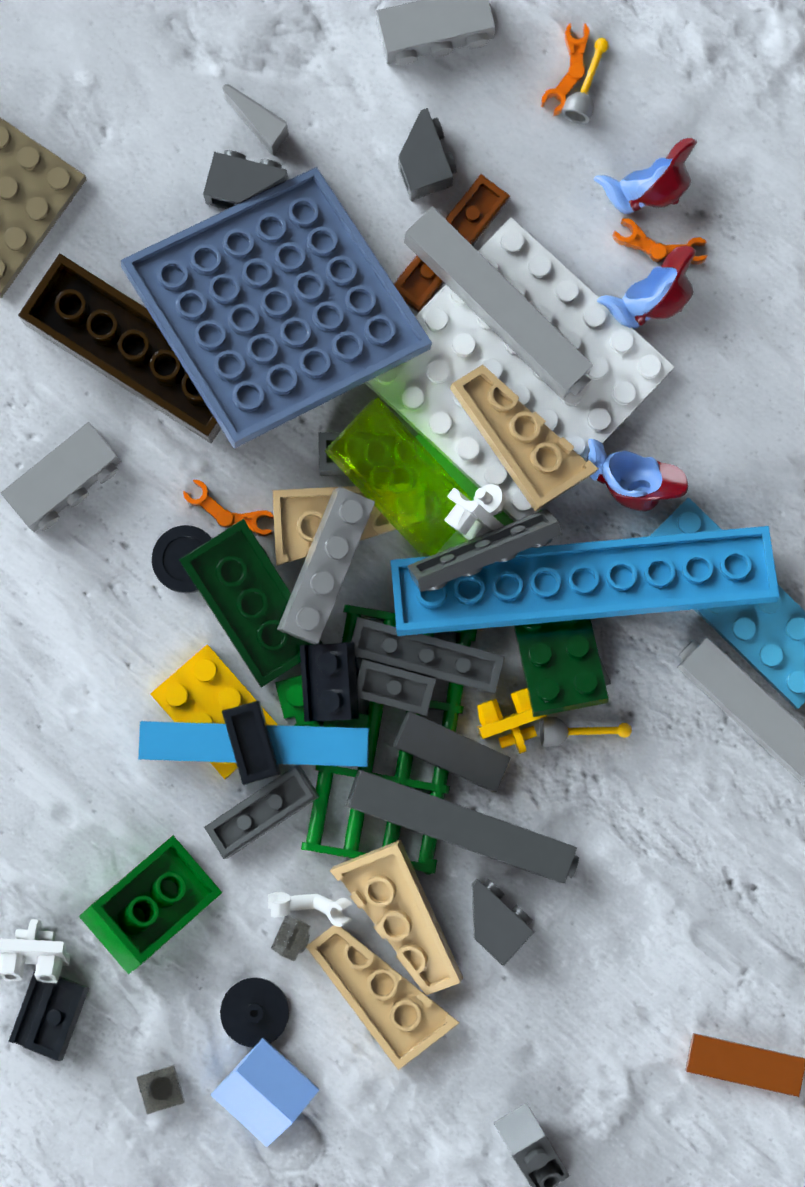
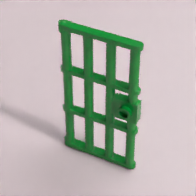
M344 605L343 612L347 614L341 643L351 642L358 617L364 616L384 620L383 624L396 627L395 613ZM477 629L449 631L458 633L456 644L471 647V641L475 642ZM426 633L423 635L434 637L435 633ZM449 682L446 703L431 700L429 708L444 711L442 726L456 732L458 716L463 714L464 706H461L464 686ZM369 701L367 715L359 713V719L323 721L322 727L369 728L368 767L358 766L357 770L371 773L407 787L429 790L430 795L443 800L445 793L449 794L450 786H447L449 772L435 766L432 783L409 779L413 756L399 750L395 776L372 773L384 704ZM316 765L315 770L318 771L315 790L320 797L313 801L306 842H302L301 849L348 858H356L366 854L365 852L358 851L365 813L351 808L344 848L321 845L333 774L355 777L357 770L338 766ZM386 822L382 847L399 841L401 826ZM423 834L418 862L411 861L414 869L422 871L427 875L435 874L437 859H434L437 839Z

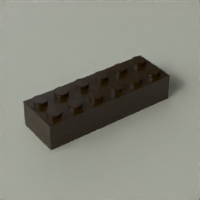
M59 253L18 314L24 325L212 444L221 427L147 308Z

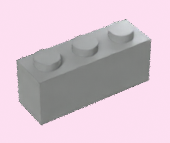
M418 0L376 10L377 26L387 64L396 62V65H407L415 62L418 59L417 57L428 54H432L433 57L445 56L450 54L453 48L466 45L468 48H478L488 44L489 40L494 39L495 24L488 0Z
M87 422L4 489L1 494L33 532L39 528L45 531L59 520L58 513L66 506L75 507L89 495L87 489L97 481L102 484L112 478L118 472L116 466L121 463V460L90 422Z

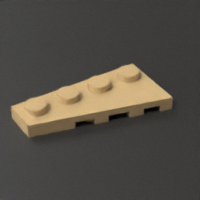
M484 365L474 369L450 386V390L535 512L598 470L590 460L586 462L577 454L570 442L564 437L560 438L544 424L546 421L535 411L532 413L518 400L519 397Z
M423 483L342 487L375 501L360 541L425 521ZM339 487L272 490L276 566L306 558L332 492Z
M401 840L332 867L330 872L337 881H342L351 893L350 898L359 909L363 908L375 924L374 929L382 939L386 938L397 952L396 957L425 995L459 984L462 981L461 971Z
M333 925L306 945V948L398 1070L459 1024V1021L343 927Z

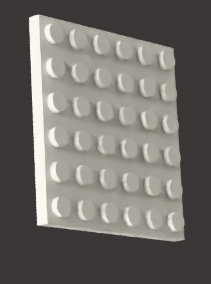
M510 217L478 252L593 365L587 375L591 379L587 386L576 396L570 392L562 400L446 284L415 315L432 342L431 349L365 382V384L476 487L482 488L486 485L494 484L502 489L506 496L502 511L516 522L538 513L542 508L536 512L450 390L452 383L479 366L484 365L519 397L518 400L532 413L535 411L546 421L544 424L560 438L564 437L574 446L573 450L587 461L590 453L589 439H595L603 444L668 376L675 366L633 328L620 324L606 306L597 302L599 297Z

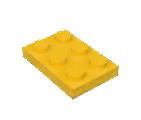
M208 644L150 693L174 722L225 724L222 711L257 701ZM262 707L267 725H278ZM210 762L225 780L238 769L237 763Z

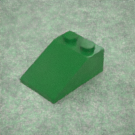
M173 835L88 907L79 917L127 974H130L221 895L222 891Z

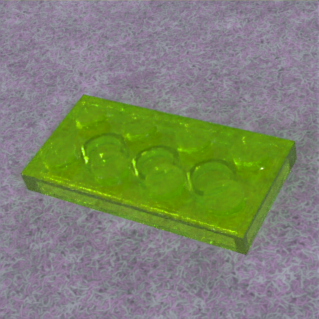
M379 397L372 399L324 450L368 499L375 501L374 506L422 557L435 555L457 531L444 521L456 505L447 497L452 489H457L466 498L473 501Z

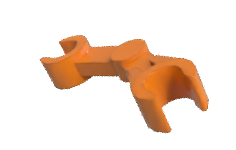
M571 23L566 27L564 38L570 56L568 72L556 88L548 89L543 94L541 100V107L551 97L559 100L560 105L555 108L553 116L561 113L566 96L584 76L583 54L590 33L587 24L583 26V37L581 39H574L571 36Z
M623 218L620 224L628 227L632 235L623 237L616 231L612 235L614 241L618 244L641 250L655 262L666 259L668 254L676 247L705 246L707 242L703 238L696 237L689 240L687 244L663 245L649 239L633 220ZM707 255L694 256L691 264L703 263Z
M193 480L203 490V494L199 499H192L183 491L184 498L189 504L201 506L223 528H228L244 519L250 530L257 535L269 536L273 533L272 530H262L257 526L258 520L262 517L274 519V515L269 511L262 510L244 514L231 513L209 496L207 486L200 480Z

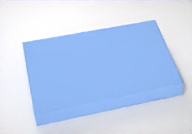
M263 1037L211 1093V1096L268 1147L296 1120L318 1093L319 1088Z

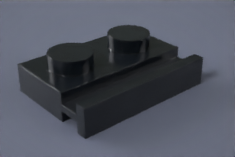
M355 643L300 646L304 722L359 719Z
M35 968L9 1042L21 1045L53 1060L63 1061L89 987L59 976L57 983L37 981Z

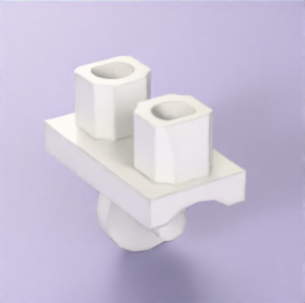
M490 484L479 488L476 491L474 501H470L455 488L447 496L456 505L444 521L463 534L466 540L469 541L504 526L494 517V515L502 512L506 500L505 493L497 485Z
M32 919L28 930H16L15 939L0 938V976L5 981L22 980L24 965L34 964L36 965L35 977L37 981L57 983L62 966H69L71 955L66 953L64 942L54 941V931H43L41 920Z

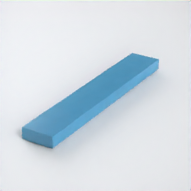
M140 721L138 760L236 763L225 724ZM267 725L278 764L368 767L369 728Z

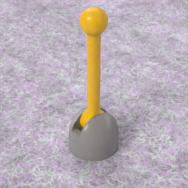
M599 38L595 41L594 47L596 51L581 92L572 94L564 103L561 113L572 122L587 124L590 121L593 112V102L587 94L602 53L606 52L609 48V42L605 38Z
M543 717L540 721L542 747L561 745L568 735L618 734L620 737L626 738L632 733V727L628 723H621L618 727L568 728L557 717Z

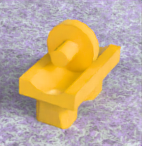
M527 687L510 693L516 713L503 717L497 699L477 705L478 718L481 724L477 726V729L482 739L510 729L511 734L498 738L501 748L503 749L515 744L519 754L527 752L524 741L537 737L534 726L522 730L519 729V726L547 716L533 717Z

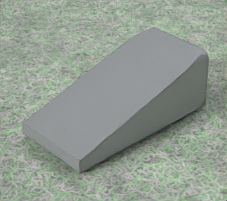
M225 84L222 89L226 101L272 155H275L289 135L287 122L230 84Z

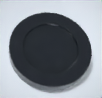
M189 525L177 526L166 531L157 540L152 552V567L158 580L168 589L178 593L197 592L196 586L179 562V559L203 545L212 537L204 530Z
M258 977L243 979L234 984L225 994L220 1008L221 1023L228 1036L240 1045L254 1048L263 1037L269 1043H272L286 1028L289 1019V1004L283 991L270 980Z

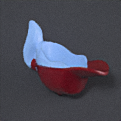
M685 138L679 141L666 158H658L651 167L630 173L621 181L607 175L595 176L594 181L604 188L611 203L624 214H632L645 205L657 208L666 207L671 204L676 205L679 202V198L691 185V178L686 170L685 161L697 144V141L693 138Z
M690 246L676 247L668 254L661 267H654L647 278L633 284L627 290L623 299L605 295L599 297L597 302L606 306L620 324L633 329L639 328L651 318L667 319L683 310L693 295V287L686 276V271L696 250Z
M589 439L590 453L587 461L590 460L598 468L590 478L606 484L610 494L621 505L636 511H649L658 504L660 499L679 498L687 493V477L679 467L658 462L653 457H642L630 451L615 452L607 455L601 442Z

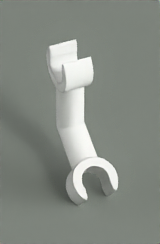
M283 892L268 894V908L271 909L272 917H284L289 915L291 911L316 909L327 914L330 922L335 926L340 927L352 921V918L345 916L341 911L353 905L346 898L334 901L320 894L294 896Z

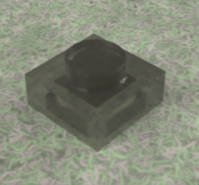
M285 916L271 949L279 955L295 961L298 953L301 954L308 944L310 937L308 931L311 926L294 916Z
M174 1064L136 1077L147 1115L185 1102Z

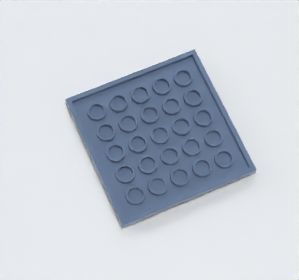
M317 167L121 260L122 270L234 449L431 349L432 342Z

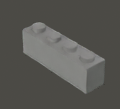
M342 487L333 490L277 630L311 644L319 643L375 501Z

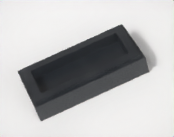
M260 700L222 711L242 784L245 785L280 775L281 772Z

